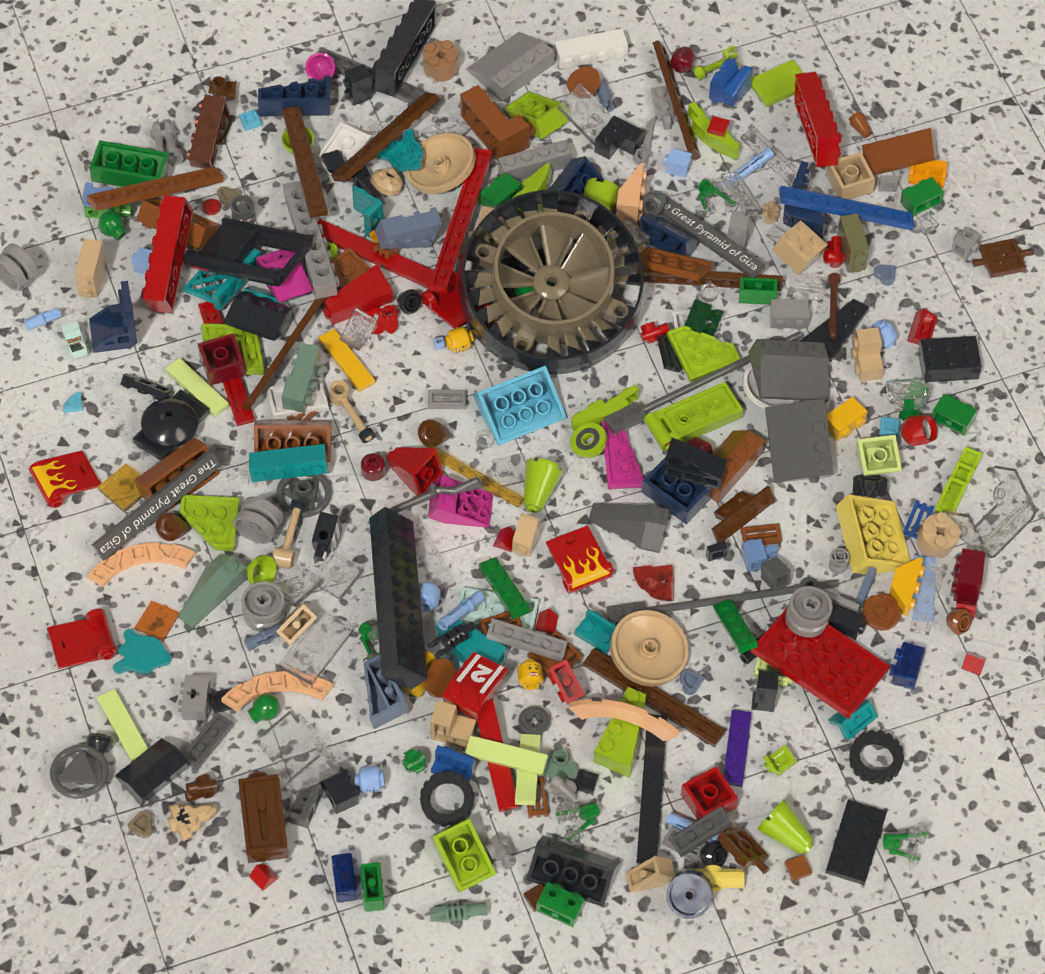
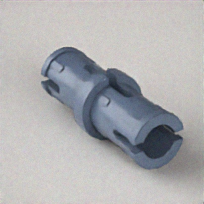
M603 78L601 87H598V98L602 103L603 111L607 112L608 109V112L614 109L611 99L612 92L608 88L607 80Z
M278 623L266 630L262 629L259 631L260 633L244 639L247 649L251 651L260 645H267L269 641L280 637L276 630L281 624Z

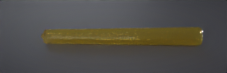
M431 444L428 446V448H435L442 464L468 479L477 476L483 483V488L516 507H520L523 504L524 498L436 446Z

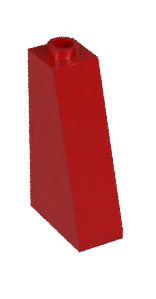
M374 265L337 291V295L330 296L324 301L325 309H323V314L326 319L330 320L332 325L366 313L374 307L379 308L393 302V291L379 265Z

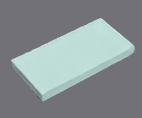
M462 587L458 605L461 600L470 597L476 591H480L484 595V601L477 605L473 612L467 613L459 619L466 624L472 621L476 627L481 628L479 620L507 612L495 592ZM524 597L530 606L531 613L521 616L520 619L523 628L533 631L539 599ZM510 617V618H507V619H504V620H501V621L510 620V619H512V618Z

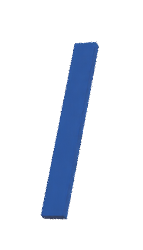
M782 185L779 188L781 204L839 216L858 213L859 219L907 230L914 228L911 212Z

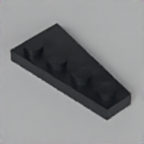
M852 299L837 311L835 339H830L828 318L800 341L825 343L829 362H831L869 312V307Z

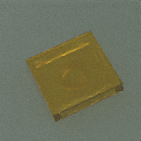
M126 463L98 486V491L124 513L143 498L134 482V479L140 475Z

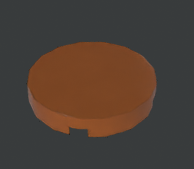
M589 66L581 67L569 76L567 88L570 94L578 99L588 98L596 93L598 87H601L602 78L595 68Z
M887 594L870 596L864 602L862 616L865 615L864 621L866 624L879 631L894 628L899 623L902 614L897 600Z
M436 658L432 659L429 665L426 666L427 680L422 683L424 689L427 690L431 697L442 698L445 689L457 673V670L449 660Z

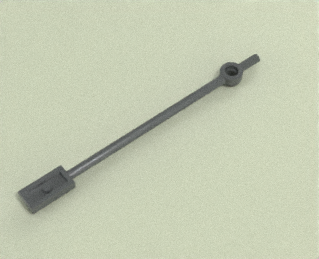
M798 331L785 338L773 336L769 340L796 341L802 338V334ZM748 355L642 407L635 402L606 416L604 422L613 435H616L643 422L646 416L645 413L750 363V357Z
M806 577L801 580L800 585L783 587L777 591L768 589L646 607L645 601L607 606L606 613L609 622L612 621L618 624L628 614L641 610L665 613L713 606L728 599H731L732 602L793 594L797 589L805 587L807 584L821 590L835 588L839 585L837 579L818 582L815 578Z

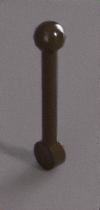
M234 115L228 117L229 123L223 138L220 139L222 145L226 144L230 127L236 120Z

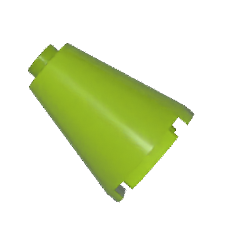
M529 458L525 464L523 506L528 512L537 513V511H542L562 476L563 468L559 470L558 464L546 459L538 458L537 461H532L533 458Z
M784 799L757 828L762 834L799 855L802 852L807 854L814 846L811 843L814 839Z

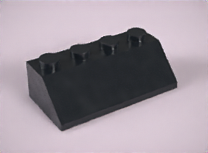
M542 835L536 844L526 880L542 884V886H546L547 882L559 884L568 892L580 894L585 901L604 907L620 862Z

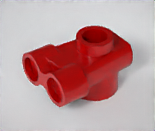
M833 236L831 241L827 242V249L823 253V261L825 264H830L831 268H839L845 260V253L841 252V236Z
M654 322L640 326L643 342L647 341L648 344L656 342L660 335L666 336L667 332L670 331L667 323L661 324L656 327Z

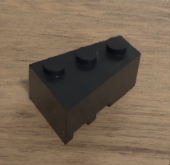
M672 437L666 455L664 476L721 489L727 460Z

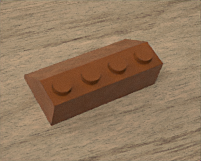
M156 197L142 201L136 219L142 223V226L156 229L155 223L160 215L159 203L163 201L162 198ZM193 213L187 240L188 246L197 250L203 248L221 225Z
M255 420L254 452L325 444L327 461L331 462L332 420Z
M750 430L732 431L715 450L713 455L727 460V466L721 489H711L712 500L719 504L763 454L764 439Z
M192 438L134 479L145 501L208 451L206 444L196 438ZM218 469L186 495H191L220 474ZM181 499L178 500L175 504H173L170 508H168V509H167L165 512H163V513H166V512L169 511L171 508H173V507L176 506L178 503H180V502H181Z

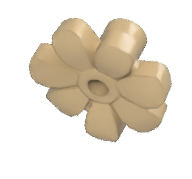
M769 201L768 204L763 205L760 215L765 217L764 222L766 224L777 223V218H779V212L777 211H779L780 207L778 204H775V201Z

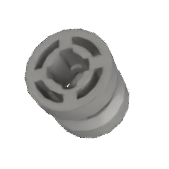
M836 548L831 552L829 569L833 573L842 574L846 572L850 558L849 552L843 548Z

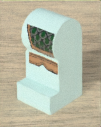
M78 322L61 326L63 337L72 359L75 360L88 356Z

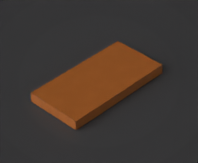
M932 128L862 145L863 157L873 176L936 160Z
M648 246L640 252L643 268L699 281L713 269V263L710 261Z

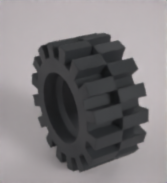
M857 475L853 477L852 493L863 497L886 496L888 479L876 475Z

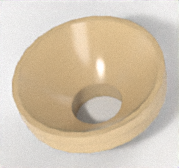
M392 168L378 169L370 178L374 188L384 195L395 196L401 192L403 182L396 173V170Z

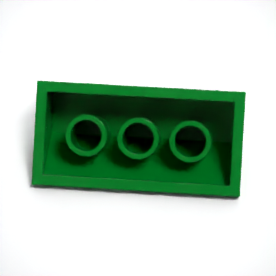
M99 140L89 167L91 181L125 187L165 178L167 176L169 152Z

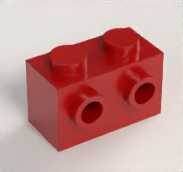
M567 659L549 668L551 673L548 674L552 685L557 684L560 691L557 694L562 703L566 701L567 705H570V702L585 697Z

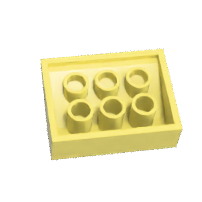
M847 495L835 506L846 550L850 555L849 562L852 573L866 574L869 566L876 568V574L894 572L897 567L911 561L895 501Z

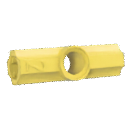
M709 865L704 867V869H695L703 872L710 879L713 892L720 891L722 888H744V869H722L717 865Z

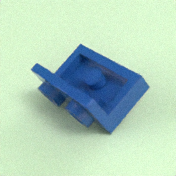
M438 745L435 750V761L431 768V773L437 775L440 771H444V773L454 771L455 774L460 773L470 782L475 771V759L468 754L455 752L450 747Z

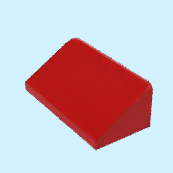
M925 308L917 311L907 341L919 345L920 339H931L938 317Z

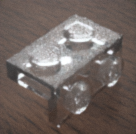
M355 308L339 340L357 351L363 346L366 347L371 340L370 333L374 332L378 325L376 320L379 315L375 314L373 317H370Z

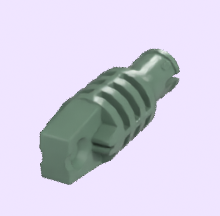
M458 902L456 904L450 903L449 905L443 904L429 909L431 922L441 921L442 923H447L450 921L455 922L456 920H467L473 916L488 915L486 902L476 904Z

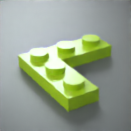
M201 324L202 342L234 333L245 363L246 375H263L264 366L257 335L226 324Z

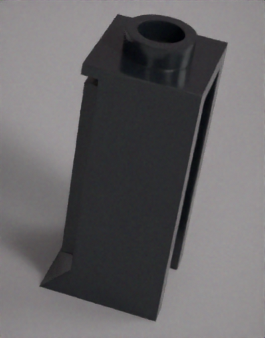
M832 603L833 608L828 624L845 636L856 640L858 635L863 634L867 625L864 623L865 615L862 617L858 613Z
M759 670L756 691L752 695L751 710L774 712L779 672Z

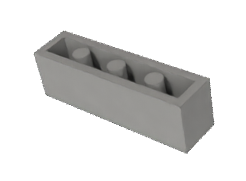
M567 140L504 156L498 158V172L500 176L506 172L515 180L520 181L529 178L547 163L550 164L551 172L557 171L567 166L572 159V151Z

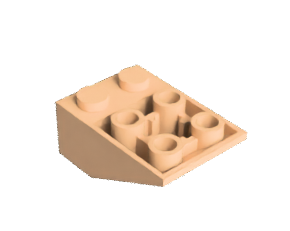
M641 163L618 190L616 216L627 228H637L638 221H640L642 215L643 200L641 199L645 193L647 171L643 170L644 163Z

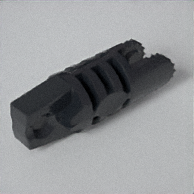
M472 621L465 626H462L460 623L427 645L429 648H433L442 642L445 648L439 650L434 655L438 659L470 638L468 634L475 630L476 626Z

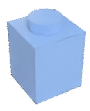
M671 148L669 155L666 154L663 164L666 165L665 173L686 178L691 166L692 153Z
M139 247L137 252L133 254L131 263L133 264L134 272L145 274L146 270L149 269L148 257L152 250Z

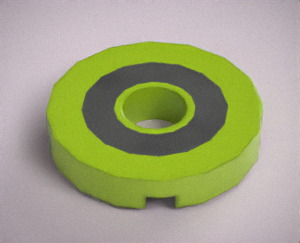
M593 422L584 423L573 432L570 438V446L578 457L593 458L605 449L608 436L604 428L599 424ZM588 438H593L591 443L585 444Z

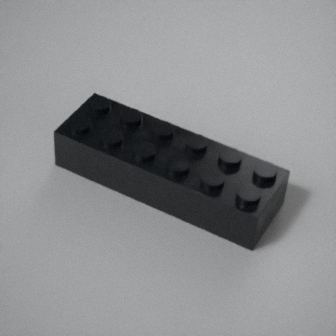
M414 0L410 2L408 11L403 14L400 25L396 26L394 35L389 37L386 48H383L380 53L379 60L374 62L373 71H375L373 83H375V91L395 97L436 27L435 1Z

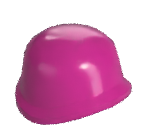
M325 53L311 55L305 65L306 73L310 79L320 80L324 79L323 76L330 75L331 79L335 73L333 58Z

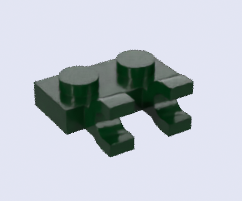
M695 299L684 326L691 328L695 332H703L714 337L724 311L719 309L711 310L712 305ZM706 320H710L712 323L706 324L705 322Z

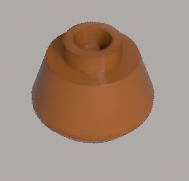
M957 609L952 610L947 615L946 623L955 634L962 635L969 630L972 618L968 610Z

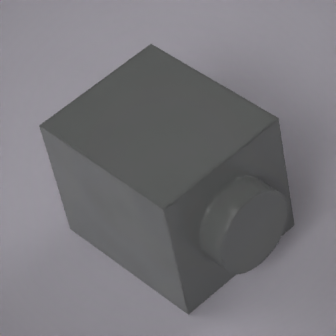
M775 557L761 564V579L773 591H777L790 584V569L778 557Z

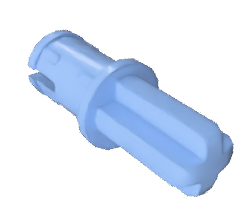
M59 308L42 314L39 312V314L24 319V322L29 331L41 325L46 326L45 323L61 317V312Z

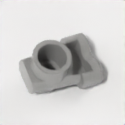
M557 774L542 787L549 794H553L560 804L569 805L577 797L575 793L577 790L576 785L570 780L563 781Z
M498 835L492 836L489 839L490 843L485 845L490 858L494 860L499 857L504 869L512 868L514 862L508 851L510 848L504 838L500 839Z

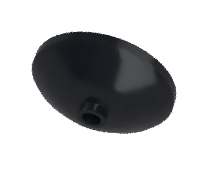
M173 398L161 399L153 402L145 409L141 417V429L144 436L157 446L165 448L179 447L195 436L198 429V417L195 410L182 400Z

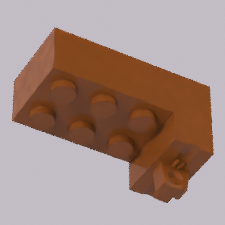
M479 85L460 94L461 117L488 150H492L493 157L497 161L498 158L529 149V137L536 130L531 122H525L520 114L508 120L507 116L500 112L497 104L491 101L486 90H482Z

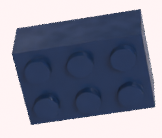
M665 457L642 480V493L661 507L669 509V513L687 524L710 500L712 487L665 477Z

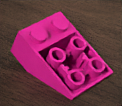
M277 250L256 257L257 266L271 270L275 268L283 269L295 253ZM300 262L280 286L266 285L278 302L287 301L290 298L313 291Z
M444 475L434 482L436 487H454L463 483ZM475 489L455 495L439 494L435 499L430 498L428 518L444 524L488 528L493 493L482 489Z

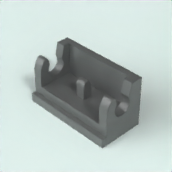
M309 781L302 782L296 800L286 819L287 822L308 829L322 796V785Z

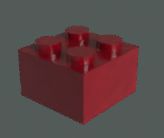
M234 333L197 343L199 357L210 386L246 375L245 363Z
M962 548L961 555H957L950 592L954 593L953 601L960 600L977 604L982 586L986 552Z

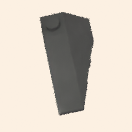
M593 503L589 521L606 531L614 532L623 540L634 543L639 549L660 553L668 522L669 509L652 505Z

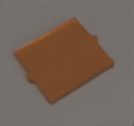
M151 601L135 626V630L164 642L180 613L168 608L167 605L163 606Z

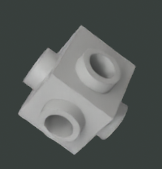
M965 226L961 232L958 231L955 234L951 252L967 260L973 252L976 253L980 248L979 240L981 235Z

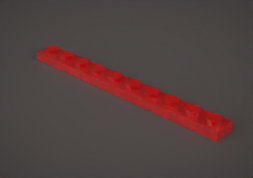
M474 149L476 156L475 165L470 175L463 182L429 284L430 291L448 293L493 156L492 150Z

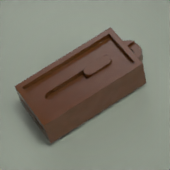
M265 772L252 773L249 778L238 779L248 863L289 858L279 774L267 775Z

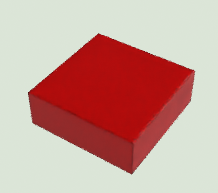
M712 116L707 133L724 137L730 120Z

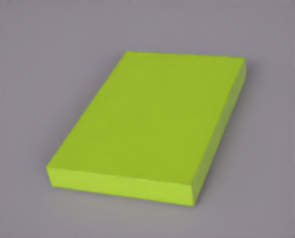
M792 59L752 77L751 88L767 108L794 95L795 74L803 73V71Z

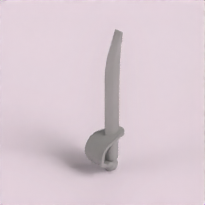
M656 116L646 126L643 148L637 149L633 157V161L636 164L644 163V168L647 167L648 157L652 156L650 144Z

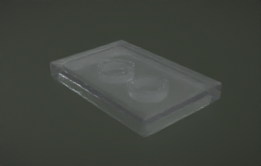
M581 83L577 84L557 107L594 146L595 138L613 117Z

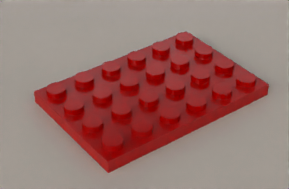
M786 608L757 641L758 647L750 652L850 719L888 673L891 666L829 624H827L822 634L815 637L806 638L795 634L786 624Z

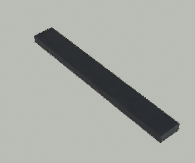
M649 714L657 719L660 717L667 721V716ZM646 730L636 859V863L639 864L658 855L665 741H662L648 730Z

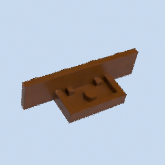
M767 485L754 496L740 491L714 511L716 519L721 520L712 528L717 543L724 542L775 502L770 486Z

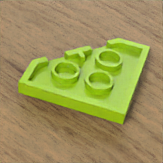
M687 326L673 329L666 334L689 382L698 380L740 359L733 344L716 340V337L703 332H695Z
M183 496L181 498L180 515L214 550L234 551L236 529L233 526V520L239 512L240 499L237 497Z

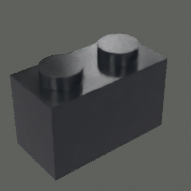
M362 64L344 71L345 98L350 100L353 106L372 99L371 75L365 65Z
M341 763L318 772L319 782L336 814L359 804L358 796H360V792L355 784H351L350 773L347 768L343 769Z

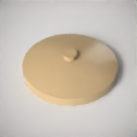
M437 134L420 143L424 150L421 168L416 171H405L410 184L416 190L427 194L443 193L457 187L470 175L475 165V152L471 143L459 134Z
M641 610L628 614L617 624L610 640L611 656L616 667L625 677L640 685L661 686L673 681L682 672L688 660L689 647L684 632L674 620L656 611Z

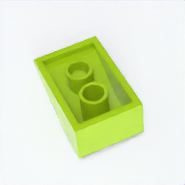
M528 91L503 108L504 112L511 118L520 114L525 122H531L536 128L532 136L540 139L546 138L550 133L568 122L563 103Z
M465 818L429 836L459 893L496 875L470 818Z

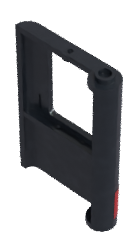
M222 218L220 228L197 254L193 249H188L184 254L183 262L189 268L278 287L310 250L313 244V236ZM258 245L295 253L283 269L275 268L271 270L243 264V261Z

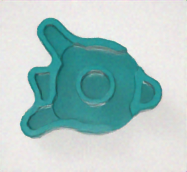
M408 129L405 131L401 141H391L388 148L380 151L377 157L379 160L389 162L397 171H416L422 166L424 150L419 142L415 141L414 130Z
M127 629L123 634L125 643L118 648L119 655L124 656V658L113 665V670L116 674H122L127 671L147 674L157 667L159 669L162 666L169 665L172 659L170 653L164 649L158 639L150 636H141L132 629Z

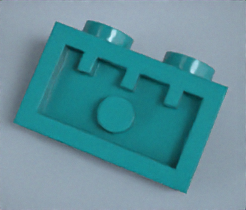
M588 609L586 617L574 630V635L607 655L610 651L611 636L617 624L607 621L600 613Z

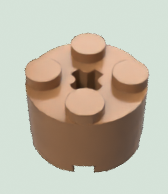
M450 40L435 41L425 45L423 52L425 75L434 78V81L444 82L452 79L454 74L458 72V50Z

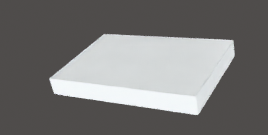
M340 122L315 159V166L328 172L321 159L322 154L338 149L343 160L346 162L372 139V136Z
M318 377L317 389L315 392H312V401L310 406H307L305 414H309L312 411L329 410L322 377ZM285 384L266 387L273 420L287 418L289 415L297 416L302 413L283 409L281 396Z

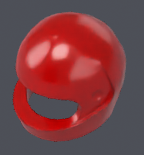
M930 415L910 416L902 423L901 436L910 446L925 445L937 438V425ZM924 419L928 422L931 429L929 439H927L923 431Z

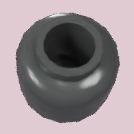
M657 190L647 192L641 199L643 200L642 211L645 214L656 216L666 207L664 194Z

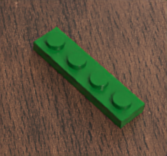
M497 557L479 563V570L513 620L531 613L530 606Z
M731 599L713 605L715 614L739 654L758 647L755 637Z

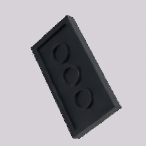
M181 389L172 397L173 399H179L188 403L195 410L198 417V425L210 413L209 407ZM142 429L132 438L135 445L160 461L177 448H165L151 443L144 436Z
M847 800L826 867V874L865 886L887 811Z

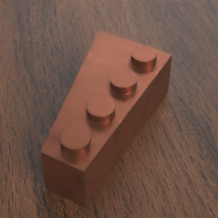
M206 94L199 104L200 115L196 117V131L191 136L192 147L187 152V160H189L190 166L202 169L213 167L218 152L216 144H220V139L222 138L221 130H225L226 117L230 115L226 98Z

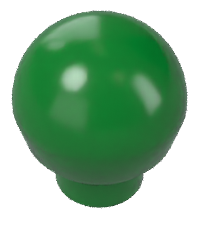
M109 211L100 216L98 228L102 234L109 237L113 236L118 241L127 233V230L123 227L122 218L116 212Z
M264 693L254 700L253 707L247 710L255 724L261 720L270 721L279 714L280 703L274 695Z

